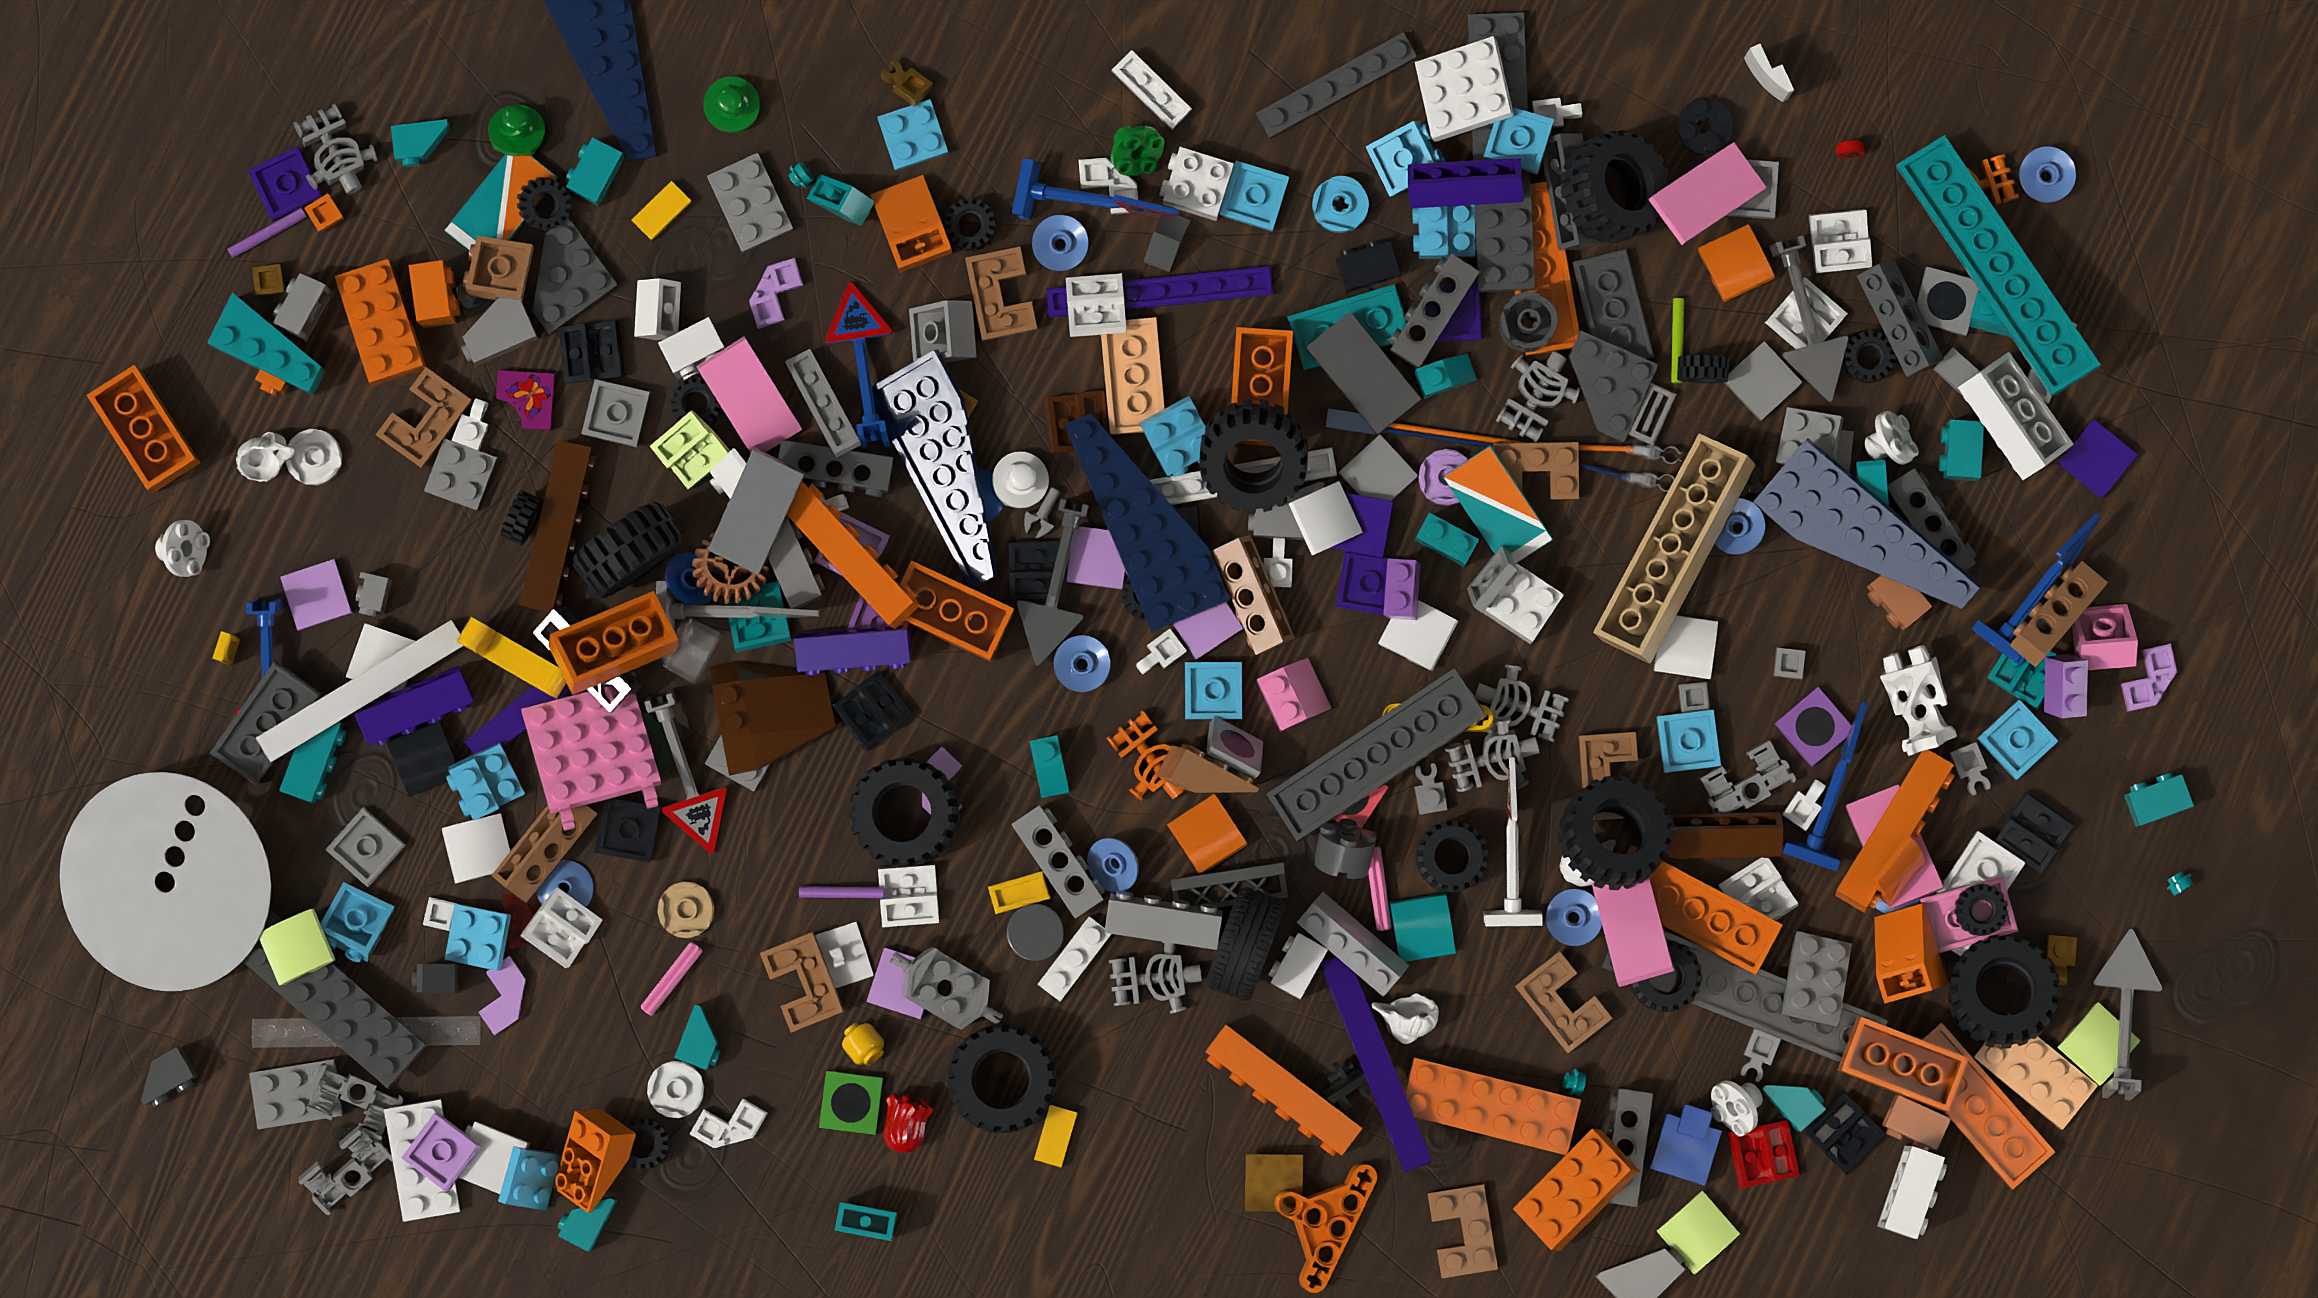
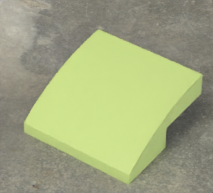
M690 411L650 446L666 468H671L688 490L692 489L710 474V471L730 452L718 435L694 411Z
M314 909L306 910L263 930L259 937L279 985H286L306 973L315 972L335 961Z
M2097 1002L2058 1046L2067 1057L2099 1086L2114 1072V1068H2117L2119 1021ZM2132 1032L2130 1053L2141 1041Z
M1703 1191L1699 1192L1657 1230L1658 1234L1671 1249L1684 1260L1683 1262L1693 1274L1701 1270L1740 1235Z

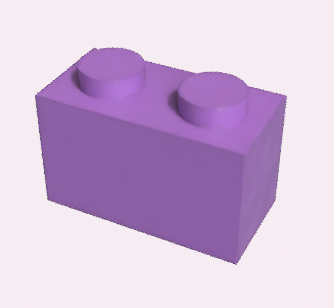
M1388 559L1383 615L1389 619L1417 620L1421 564L1416 560Z
M2071 654L2045 656L2044 712L2060 718L2087 716L2088 660Z

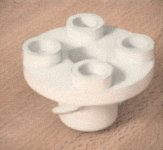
M1884 411L1877 415L1875 419L1876 433L1865 439V448L1869 456L1874 460H1882L1889 456L1901 465L1912 461L1919 454V451L1909 434L1910 426L1908 420L1903 415L1897 416L1891 411Z
M1013 452L1006 455L995 466L992 475V485L995 494L1004 505L1013 508H1028L1035 505L1043 498L1049 484L1048 472L1043 462L1027 452Z
M179 520L172 523L165 534L160 535L155 546L156 554L160 560L164 561L167 569L172 574L180 577L198 575L202 571L210 538L195 522Z
M1722 1081L1714 1086L1711 1092L1712 1116L1716 1121L1723 1122L1736 1135L1743 1136L1752 1131L1757 1125L1758 1114L1756 1109L1763 1102L1762 1094L1752 1083H1745L1739 1086L1731 1081Z

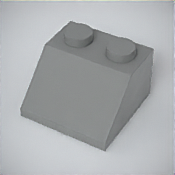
M300 273L297 279L292 278L286 289V292L289 294L284 303L280 302L275 308L273 323L277 327L307 342L333 292L325 284Z
M945 300L909 309L913 362L937 349L944 362H957L977 357L972 301Z

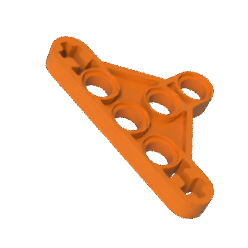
M1358 1163L1354 1165L1343 1184L1307 1197H1303L1290 1190L1280 1192L1275 1199L1276 1210L1295 1223L1306 1257V1262L1299 1276V1282L1302 1288L1308 1292L1319 1293L1326 1287L1376 1184L1377 1173L1368 1164ZM1367 1169L1366 1174L1369 1176L1368 1181L1363 1180L1359 1185V1188L1364 1190L1361 1194L1354 1189H1350L1351 1185L1357 1187L1360 1182V1178L1357 1177L1358 1172L1364 1173ZM1354 1194L1358 1200L1357 1206L1352 1210L1345 1209L1344 1199L1346 1196ZM1287 1196H1293L1296 1200L1295 1208L1289 1212L1284 1211L1282 1208L1283 1199ZM1312 1208H1317L1321 1214L1318 1222L1310 1224L1306 1218L1307 1212ZM1337 1220H1342L1345 1224V1231L1339 1236L1333 1235L1331 1232L1332 1224ZM1324 1246H1330L1333 1250L1331 1259L1325 1262L1321 1261L1319 1250ZM1316 1262L1320 1266L1326 1267L1325 1271L1319 1269L1316 1277L1319 1279L1318 1284L1313 1283L1309 1287L1310 1281L1307 1280V1277L1309 1275L1314 1276L1318 1269L1313 1266V1263Z

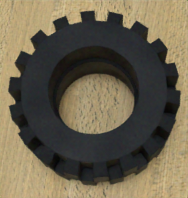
M1454 820L1440 822L1431 827L1417 845L1415 857L1417 869L1420 871L1423 880H1426L1431 887L1439 891L1454 893L1466 890L1482 877L1487 867L1488 849H1486V842L1476 829H1473L1465 822L1461 823ZM1456 840L1466 847L1469 859L1462 871L1454 874L1446 873L1436 864V849L1444 841Z
M1667 941L1671 960L1680 967L1682 972L1681 984L1675 991L1660 993L1651 986L1649 978L1631 983L1633 995L1650 1010L1658 1012L1680 1010L1691 1003L1701 989L1699 987L1703 976H1701L1702 968L1701 964L1697 961V956L1687 946L1681 945L1676 941Z

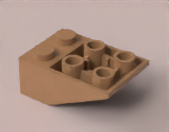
M1182 744L1181 748L1171 746L1156 775L1180 789L1194 793L1258 792L1259 788L1252 785V778L1233 770L1228 772V765L1209 757L1204 759V752Z

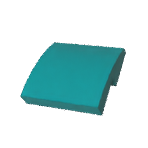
M779 582L759 585L760 592L758 594L751 592L752 596L749 601L742 595L739 604H736L734 598H730L729 604H725V606L784 608ZM766 616L728 618L736 653L791 641L787 618H770Z
M2050 651L2046 656H2055L2056 654ZM2002 653L1987 678L2019 700L2039 710L2044 702L2045 657L2036 667L2027 660L2020 667Z
M1446 893L1390 902L1398 956L1403 961L1407 962L1456 954Z

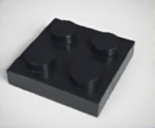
M614 798L604 800L594 853L651 863L662 807L656 806L647 809L646 804Z

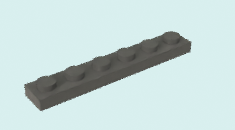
M1403 32L1256 113V116L1269 139L1417 59V55Z

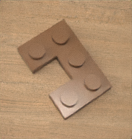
M1020 247L965 258L982 342L1038 330L1032 301L1004 307L999 281L1026 276Z
M427 367L424 368L409 389L431 405V408L417 427L413 428L392 412L376 434L377 437L422 469L460 419L461 414L466 411L472 402L470 398Z
M1578 442L1493 443L1494 451L1521 491L1522 471H1550V499H1579Z
M1636 732L1578 736L1582 788H1586L1590 782L1596 779L1601 781L1604 777L1611 776L1610 763L1638 761ZM1613 812L1597 813L1592 821L1625 819V817Z
M814 932L760 953L770 980L797 970L807 995L781 1006L791 1033L845 1012Z
M1559 951L1514 987L1568 1054L1613 1018L1595 996L1572 1013L1555 991L1575 976L1577 972Z
M1484 1184L1427 1193L1432 1222L1460 1217L1464 1239L1463 1246L1437 1250L1441 1278L1497 1270Z

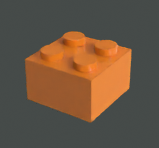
M443 260L408 265L416 321L423 328L457 324L456 316L461 315L459 300L455 298L452 288H457L455 272L451 270V267H448Z

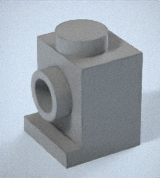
M360 572L359 578L364 580V584H359L356 593V601H359L358 606L360 607L359 613L376 617V612L384 614L392 580Z

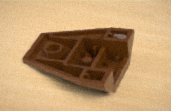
M740 662L709 667L729 776L759 770L836 728L825 673L805 675V671L797 672V669Z

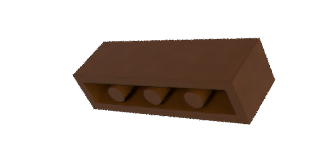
M1781 812L1667 814L1671 816L1672 825L1668 830L1673 832V838L1669 844L1668 858L1684 860L1687 858L1714 859L1716 857H1733L1740 859L1744 857L1771 858L1773 856H1782L1783 823Z

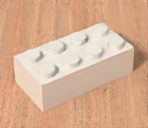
M2007 352L1958 387L1964 399L1970 404L1981 423L1989 431L1997 446L2003 451L2022 480L2045 467L2074 445L2010 352Z

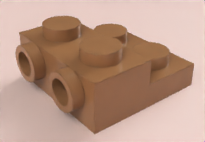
M477 236L476 243L471 244L469 250L470 270L465 271L463 277V287L466 288L468 295L497 300V297L523 301L534 249L533 245Z

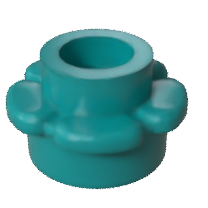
M802 162L795 166H790L792 172L788 175L793 184L798 188L800 186L808 188L809 183L814 180L809 169Z
M2181 871L2167 880L2170 884L2167 890H2171L2174 896L2193 885L2189 878L2191 874L2184 875Z
M1574 1069L1570 1073L1567 1072L1565 1074L1563 1089L1567 1090L1569 1096L1574 1094L1580 1096L1583 1093L1586 1083L1585 1073Z

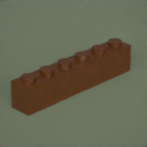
M558 440L519 604L523 608L550 614L553 609L563 606L565 593L561 592L563 581L568 582L571 572V565H567L569 555L574 554L577 547L578 538L574 537L576 526L581 527L584 510H580L582 500H587L591 483L587 482L589 471L594 472L597 456L593 455L594 450L591 447Z

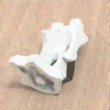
M1925 645L1908 650L1912 664L1903 666L1899 652L1885 656L1883 658L1885 672L1880 676L1895 715L1902 714L1909 725V738L1904 739L1902 742L1903 751H1907L1908 756L1923 750L1939 747L1945 741L1957 737L1955 729L1952 726H1948L1943 719L1939 704L1941 706L1948 704L1947 695L1942 684L1937 658H1930ZM1928 684H1932L1935 687L1936 695H1934ZM1900 690L1906 692L1908 696L1907 701L1904 702L1899 699L1898 693ZM1923 704L1926 707V714L1923 718H1918L1915 714L1917 705Z

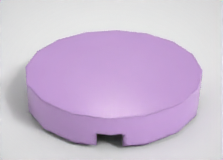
M1450 449L1438 450L1429 455L1420 466L1418 475L1419 486L1425 497L1438 505L1449 506L1458 504L1459 500L1444 480L1443 475L1468 459L1460 452Z

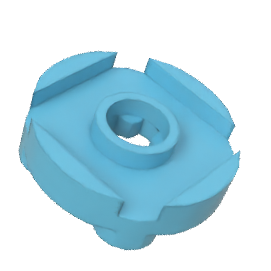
M1335 176L1326 180L1318 186L1312 201V209L1316 221L1323 228L1334 233L1354 231L1365 220L1369 208V200L1365 190L1358 181L1347 176ZM1339 197L1345 198V203L1349 205L1348 209H1343L1342 212L1336 211V207L1332 205L1333 201L1339 200Z

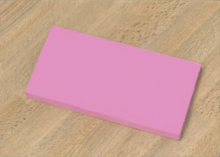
M1733 142L1654 194L1648 200L1680 244L1683 245L1764 191L1767 187Z
M742 337L696 366L750 453L754 448L766 453L780 444L781 440H786L802 430L745 337Z
M1899 784L1846 805L1845 808L1862 847L1900 788ZM1920 834L1918 837L1912 835L1911 838L1914 839L1925 858V864L1894 903L1889 906L1890 910L1943 889L1942 882Z
M1648 877L1642 883L1638 882L1629 889L1622 886L1619 890H1610L1609 885H1605L1601 889L1592 884L1618 986H1625L1674 971L1650 878Z

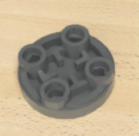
M1030 904L1021 907L1012 915L1007 926V938L1011 948L1017 955L1030 961H1041L1051 957L1060 948L1064 937V928L1060 917L1051 908L1041 904Z

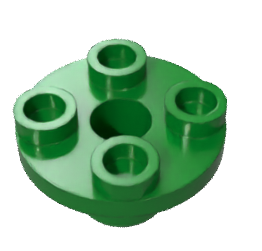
M730 76L715 81L708 88L703 106L708 121L716 129L726 133H740L749 128L757 119L760 110V100L757 91L748 81Z
M509 105L493 115L489 122L488 133L494 150L509 156H532L544 140L545 125L540 114L534 109L524 105Z
M1125 125L1121 127L1114 135L1115 144L1111 151L1112 165L1118 173L1125 176L1152 173L1156 169L1157 161L1162 155L1164 138L1151 126L1134 127L1132 125Z

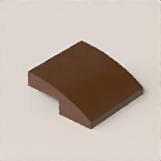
M1104 391L1081 392L1074 395L1044 398L1051 454L1075 452L1064 425L1088 414H1092L1110 435Z

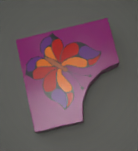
M498 370L496 399L508 402L516 408L521 417L523 429L551 431L555 374Z

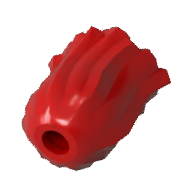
M892 1093L886 1097L888 1113L883 1137L890 1149L902 1153H910L919 1148L922 1143L927 1118L934 1110L924 1099H920L919 1104L917 1102L912 1103L911 1094L903 1093L902 1097H899L897 1093Z

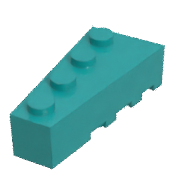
M232 292L207 343L227 355L258 370L261 369L287 382L289 385L314 396L326 371Z

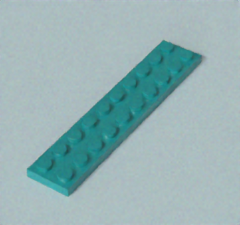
M1946 136L1940 137L1898 163L1896 168L2051 397L2100 368L2101 364Z

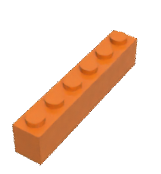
M801 482L787 516L890 627L896 629L919 607L914 600L917 595L907 584L901 586L895 580L898 574L888 564L882 566L877 558L880 555L870 544L864 546L858 540L861 534L850 523L845 526L841 522L840 518L843 515L833 504L827 506L821 500L824 494L813 483L808 486Z
M1928 749L1921 752L1837 888L1835 896L1864 913L1869 906L1873 909L1875 908L1882 894L1873 887V878L1908 835L1910 837L1912 835L1919 836L1926 824L1922 819L1927 811L1933 813L1940 801V798L1936 797L1941 788L1947 790L1955 777L1951 773L1954 764Z
M1225 1025L1205 1051L1209 1055L1206 1059L1209 1063L1219 1070L1224 1066L1231 1071L1230 1079L1241 1087L1245 1083L1255 1090L1252 1093L1255 1098L1263 1104H1266L1269 1100L1277 1106V1109L1274 1111L1287 1122L1291 1118L1298 1122L1300 1126L1297 1129L1309 1139L1315 1135L1323 1141L1320 1147L1333 1157L1336 1153L1342 1156L1362 1130L1358 1124L1229 1026Z

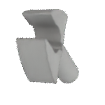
M1051 487L1037 513L1032 515L1028 512L1025 513L1024 524L1026 534H1028L1031 525L1039 519L1041 520L1040 524L1042 527L1036 539L1045 536L1054 528V525L1048 523L1047 517L1060 494L1057 488Z

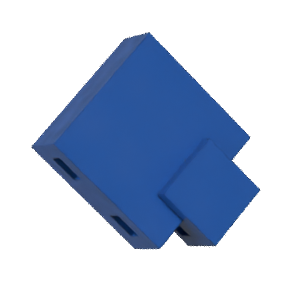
M1683 1104L1680 1117L1665 1114L1649 1168L1705 1186L1722 1132L1709 1127L1713 1113Z

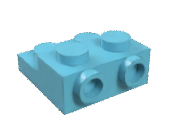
M1412 121L1366 146L1390 197H1394L1408 189V164L1445 162L1439 149L1434 150L1430 142L1432 137L1430 128L1426 123L1422 125L1420 121Z
M1474 205L1412 209L1413 224H1418V235H1413V251L1419 252V259H1441L1442 256L1448 259L1450 254L1457 258L1476 257Z
M1189 396L1139 422L1167 476L1171 474L1175 477L1180 476L1188 471V465L1196 461L1199 463L1200 443L1202 435L1205 434L1206 426L1202 422Z
M500 742L449 766L450 775L446 776L452 791L458 790L463 799L458 802L465 817L471 815L473 821L498 810L499 806L525 794Z
M343 882L320 923L331 950L338 947L346 951L345 956L350 960L360 962L363 959L368 962L381 939V933L394 912V906Z

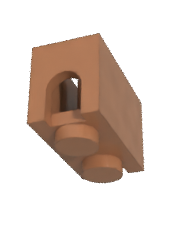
M1882 575L1867 586V589L1870 591L1867 594L1870 600L1877 607L1882 605L1888 612L1886 615L1887 620L1896 629L1898 627L1902 630L1906 629L1932 607L1920 591Z
M1895 1095L1881 1126L1888 1129L1887 1135L1901 1141L1903 1136L1914 1141L1912 1146L1929 1151V1148L1933 1150L1938 1149L1951 1119L1903 1096Z

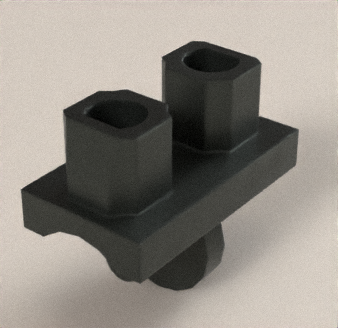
M1337 1061L1332 1065L1336 1072L1327 1077L1331 1084L1322 1089L1331 1105L1335 1104L1341 1112H1345L1353 1106L1354 1102L1348 1094L1358 1088L1363 1097L1372 1094L1361 1065L1354 1067L1351 1062L1342 1068Z

